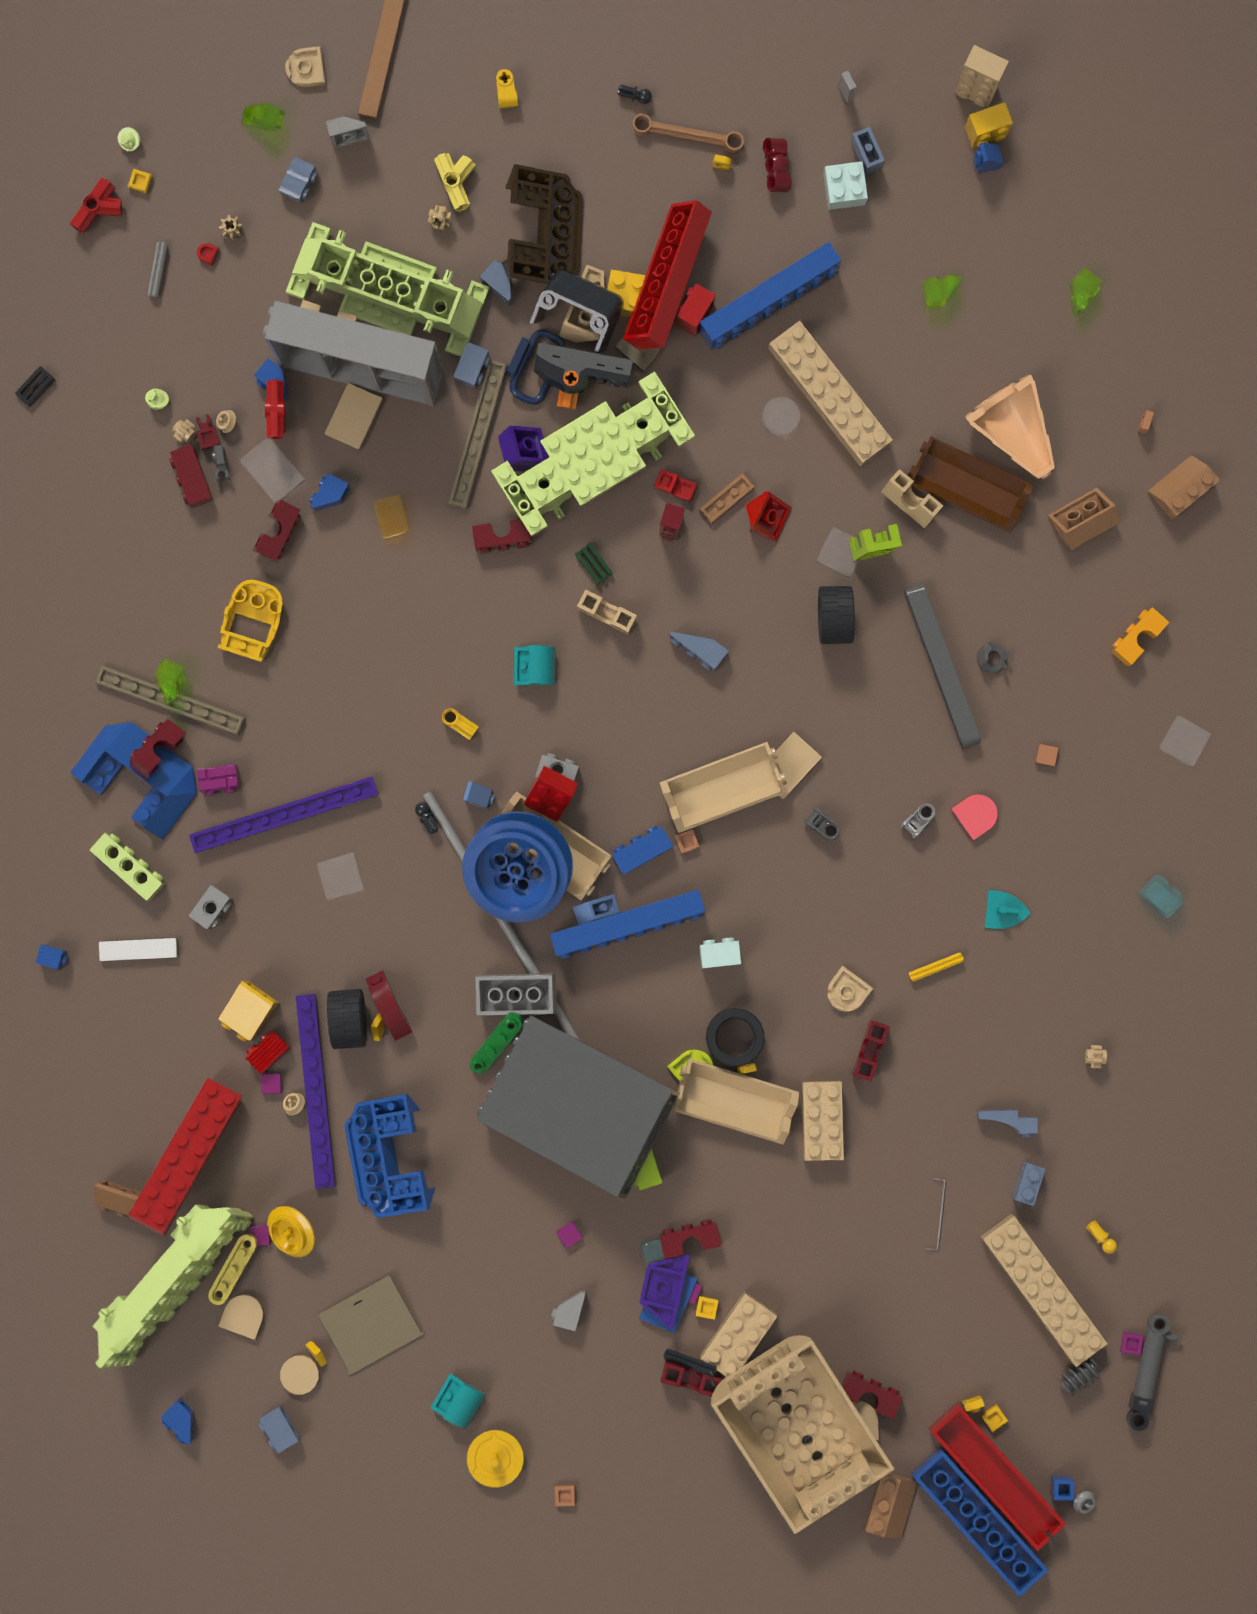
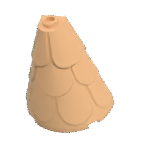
M1031 375L1024 376L1019 379L1018 383H1011L977 405L974 408V412H969L965 416L970 425L990 439L994 445L1011 456L1014 462L1038 479L1040 477L1044 479L1052 474L1051 470L1055 467L1049 435L1046 434L1036 384Z

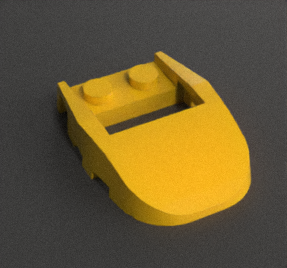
M246 580L235 588L231 596L232 599L228 607L226 606L223 625H221L220 631L222 634L221 645L218 644V648L262 663L276 637L282 611V597L280 592L270 584L257 580ZM239 614L270 624L271 628L266 643L230 632L235 615Z

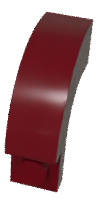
M382 970L366 978L374 1003L394 1040L396 1041L412 1033L410 1024L392 992L384 971Z

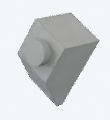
M581 1290L559 1303L557 1309L553 1308L551 1320H554V1326L576 1331L586 1291Z

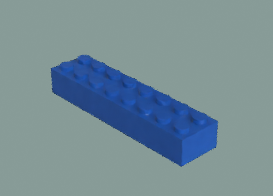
M827 242L700 321V334L711 350L714 348L720 349L726 344L725 341L728 339H736L742 334L741 331L746 328L752 329L758 324L757 321L762 318L765 320L770 318L774 314L773 311L778 308L781 310L786 308L794 298L798 300L810 288L812 290L818 288L823 280L834 278L839 271L840 257L831 243Z
M695 890L550 934L556 956H561V959L572 957V952L579 951L582 954L591 951V947L598 945V948L610 945L609 941L615 939L618 943L628 940V936L635 934V937L647 934L646 930L652 928L655 932L665 929V925L672 923V926L684 923L683 919L689 917L691 921L702 918L705 909L699 890Z
M941 1447L911 1473L914 1479L1019 1597L1049 1571Z

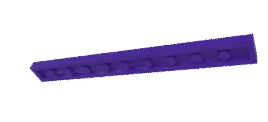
M369 777L190 834L189 837L194 853H199L378 796L379 794L374 778Z
M316 994L300 995L295 997L315 1189L335 1187Z

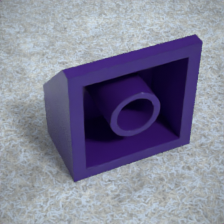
M509 426L498 436L504 462L508 461L514 471L531 469L548 459V454L540 442L544 439L541 428Z

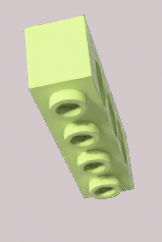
M104 833L90 851L146 901H151L164 887L165 883L162 882L164 878L156 871L152 873L148 869L149 865L140 858L138 860L133 856L135 852L128 846L124 848L119 843L121 840L115 834L109 835ZM113 848H117L119 851L116 858H112L110 855ZM130 860L133 863V868L127 871L125 863ZM142 873L147 875V881L144 884L139 882V876Z

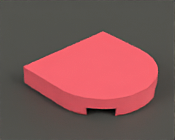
M972 795L951 809L972 840H975L992 828L998 815L994 802L984 795Z

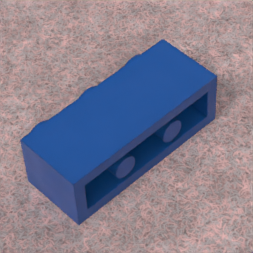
M656 825L647 830L648 835L642 838L639 835L630 840L632 844L626 847L621 845L613 850L615 853L612 854V857L623 876L673 848L663 827L658 828Z

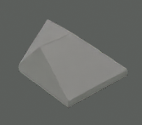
M345 116L326 121L334 149L370 139L365 122Z

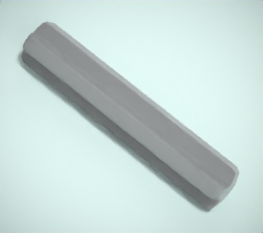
M157 242L148 288V295L153 298L159 296L168 247L164 242Z

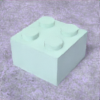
M862 161L825 166L823 175L828 210L866 205L868 196Z
M734 937L724 938L722 943H715V940H705L703 945H699L701 968L741 964L739 941H734Z

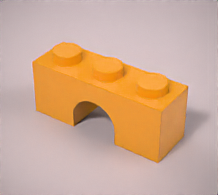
M1153 607L1148 611L1144 609L1138 616L1140 620L1136 624L1132 623L1125 630L1127 635L1123 639L1119 637L1112 645L1114 649L1111 653L1127 667L1131 666L1144 652L1137 643L1138 634L1146 633L1154 639L1169 624V621Z

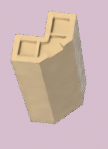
M768 742L659 782L678 833L786 793L784 785L787 784L784 774H779L774 761L777 759L774 748L770 749Z
M516 791L501 814L525 812L542 817L553 824L566 839L573 858L572 878L566 891L581 901L585 895L590 896L595 888L593 884L600 873L605 874L611 865L608 861L612 855L560 820L556 822L523 805L526 797ZM511 843L513 848L519 849L517 844ZM529 850L531 854L537 855L535 850ZM534 868L538 872L542 873V871L539 868Z
M690 1058L686 1065H682L679 1074L682 1077L677 1090L680 1094L674 1104L673 1111L784 1145L790 1131L791 1118L798 1105L799 1092Z

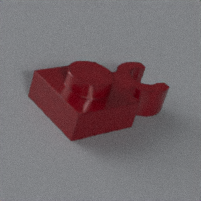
M206 414L207 421L205 423H201L200 418L196 417V423L201 427V430L196 432L202 451L220 445L216 427H210L212 421L208 414Z

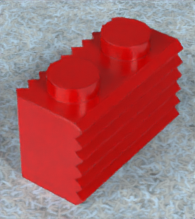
M267 1031L260 1038L262 1042L258 1046L254 1044L246 1052L248 1056L245 1059L261 1075L291 1048L276 1031L271 1033Z

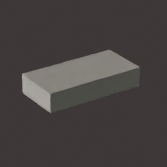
M849 71L841 74L838 86L846 103L854 100L857 88Z

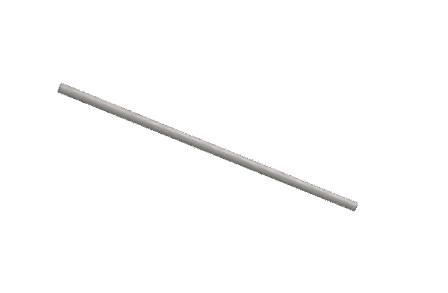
M432 792L424 794L425 801L463 863L465 847ZM496 918L528 973L540 974L510 922ZM557 1002V1012L554 1013L555 1018L564 1032L579 1039Z

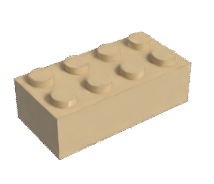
M974 45L964 64L955 92L963 99L973 100L976 105L989 108L1009 61Z
M801 1082L803 1159L805 1161L844 1160L842 1082Z
M744 1291L700 1354V1358L707 1363L715 1365L717 1371L724 1376L731 1375L744 1366L777 1318V1314Z

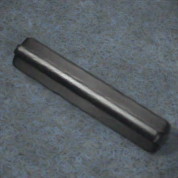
M666 1349L663 1355L667 1361L714 1377L717 1372L715 1365L671 1349Z

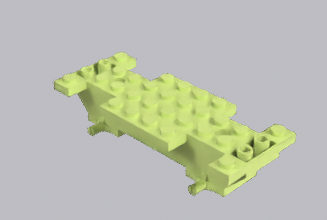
M312 222L286 289L287 294L305 300L310 284L313 283L318 285L316 291L324 294V290L327 288L345 295L339 311L358 317V320L373 326L411 336L416 322L425 324L423 329L425 332L431 333L432 328L447 332L451 336L445 352L461 358L466 343L470 342L490 290L489 286L471 281L469 289L465 293L463 289L455 287L450 283L454 274L452 271L446 270L443 280L433 279L437 270L436 267L369 242H365L361 254L357 253L356 250L343 244L346 232L339 230L336 240H328L331 229ZM334 266L339 267L338 272H336V273H331V272H330V269H331L332 267H334ZM443 305L446 308L443 312H437V306Z
M655 372L638 381L647 399L634 407H631L629 402L626 405L624 404L622 408L625 412L615 417L605 401L542 439L540 442L549 458L528 469V471L517 477L508 461L491 470L531 537L548 527L541 516L544 513L554 511L558 520L566 516L560 506L564 501L571 498V495L575 497L581 507L646 468L645 463L640 457L643 453L651 452L655 461L661 459L663 456L657 447L661 442L668 439V436H672L678 447L695 438L691 428ZM644 421L648 426L645 429H640L637 427V424ZM541 481H548L549 486L542 489L539 487V483Z
M195 1205L185 1217H179L177 1219L178 1226L170 1234L175 1241L129 1296H118L108 1308L99 1311L100 1318L93 1325L98 1331L99 1359L95 1364L100 1369L131 1366L137 1359L136 1355L139 1353L145 1337L150 1336L156 1330L155 1326L158 1322L168 1321L174 1316V1310L178 1305H183L188 1299L187 1295L191 1290L194 1291L201 1282L199 1280L212 1271V1265L216 1262L215 1259L220 1254L219 1250L222 1246H226L233 1239L232 1235L235 1231H245L250 1226V1220L253 1216L239 1208L211 1209L206 1205Z

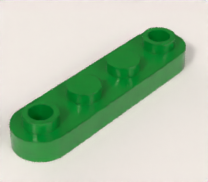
M513 1012L506 1014L475 1052L469 1064L473 1072L477 1074L485 1073L520 1031L523 1020L519 1014Z

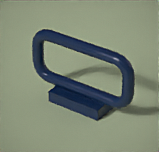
M544 329L535 331L529 340L522 337L505 373L512 377L510 382L512 395L531 405L542 402L550 387V384L544 381L536 397H530L517 389V384L537 340L540 337H545L557 343L558 346L566 348L565 342L560 336Z

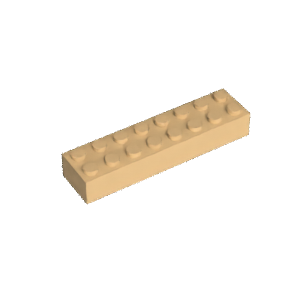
M800 321L769 343L768 349L860 467L891 445L893 439Z
M1010 1214L980 1236L1074 1366L1077 1367L1107 1345L1105 1339L1014 1215Z

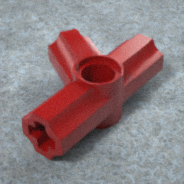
M101 178L90 195L84 198L83 205L69 224L75 230L84 234L93 220L99 215L121 217L122 199L109 198L116 189L115 186L108 180ZM91 203H97L94 209L88 208Z
M270 380L267 381V401H265L267 439H284V433H286L284 382Z

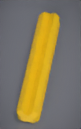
M956 953L909 972V977L914 982L964 962L963 955Z

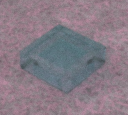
M660 1239L641 1243L646 1263L664 1258Z

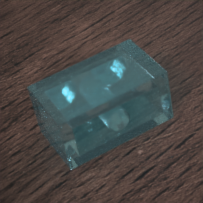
M1152 875L1137 893L1165 918H1170L1184 903L1183 894L1176 888L1172 889L1167 885L1168 881L1163 876Z

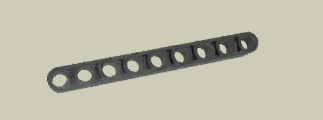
M923 584L904 590L907 604L962 749L981 743L980 734Z

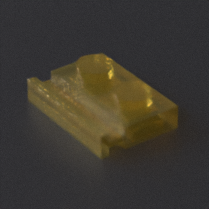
M400 494L373 501L383 539L410 532Z

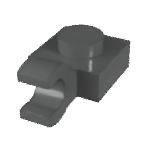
M222 445L214 446L215 452H212L213 462L218 465L214 472L215 479L220 481L219 474L222 472L225 473L226 479H229L230 474L227 470L225 449Z

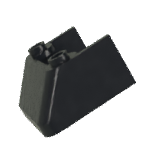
M567 270L556 272L540 294L530 323L542 322L546 310L555 308L559 299L593 314L590 320V327L594 332L600 334L594 353L599 354L606 351L624 305L623 298L619 294Z

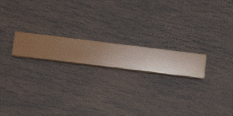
M405 0L384 1L358 111L359 116L377 119Z

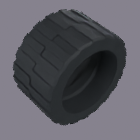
M820 586L818 590V631L820 643H853L855 614L852 587Z
M361 989L328 992L327 1021L329 1039L333 1049L365 1047L367 1044L366 1007L364 994Z
M740 1008L725 1009L717 1013L709 1022L706 1030V1042L710 1053L722 1064L732 1067H740L751 1063L758 1057L765 1042V1033L761 1022L754 1014ZM727 1020H743L752 1029L753 1043L749 1050L741 1055H729L722 1051L718 1045V1029Z

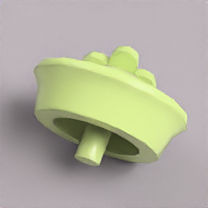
M126 127L119 132L118 143L124 150L134 151L140 144V136L135 129Z
M161 389L149 390L145 396L149 407L155 410L163 409L169 402V396Z

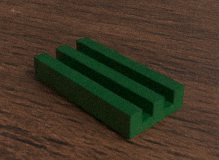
M591 543L575 553L597 585L613 574ZM587 550H591V552L594 554V556L606 570V574L602 572L600 567L597 565V563L594 561V559L591 557ZM583 553L594 566V568L597 570V572L600 574L601 578H597L595 573L583 559V557L581 556Z

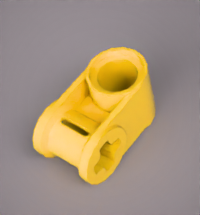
M502 69L496 75L499 108L518 106V99L513 75L509 70ZM502 78H506L507 83H504Z

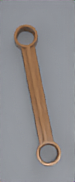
M638 114L633 119V130L639 136H645L649 132L725 146L726 150L730 153H738L743 149L744 137L736 131L730 132L728 135L651 121L650 117L646 114ZM641 119L646 120L649 123V127L646 130H639L636 128V122ZM731 137H737L741 140L742 144L737 148H732L729 146L728 140Z

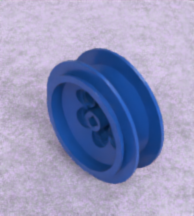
M508 812L490 819L478 830L466 848L462 863V873L470 896L488 914L509 922H529L545 916L560 902L572 878L573 858L566 839L553 824L534 814ZM511 843L517 844L519 849L513 848ZM529 850H535L537 855L531 854ZM498 855H502L505 858V861L500 860L498 858ZM534 868H539L542 873L536 872ZM503 873H507L510 878H505ZM521 879L526 880L528 885L523 884Z

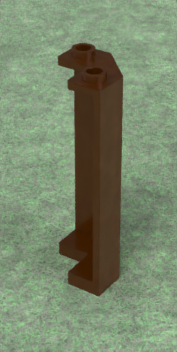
M932 436L928 443L924 441L919 450L922 455L917 465H912L908 476L914 481L911 486L1011 533L1034 485Z

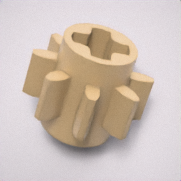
M436 205L435 210L430 209L428 222L432 224L434 229L443 230L445 225H450L452 213L448 212L446 206Z
M228 215V218L225 220L221 219L222 226H219V230L224 231V238L229 236L234 240L235 236H241L239 229H242L243 225L237 224L239 222L238 217L233 219Z
M188 419L185 422L179 420L172 429L175 433L173 437L180 443H183V441L189 443L196 435V431L193 430L195 428L194 424Z
M1091 1045V1049H1086L1085 1051L1086 1064H1090V1068H1101V1064H1106L1107 1051L1102 1050L1101 1045Z

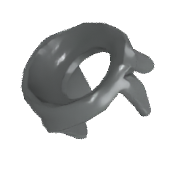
M987 642L978 651L977 663L982 670L990 673H996L1002 670V668L1006 670V663L1010 653L1005 654L1001 646ZM991 651H996L1000 655V662L997 666L988 664V655Z

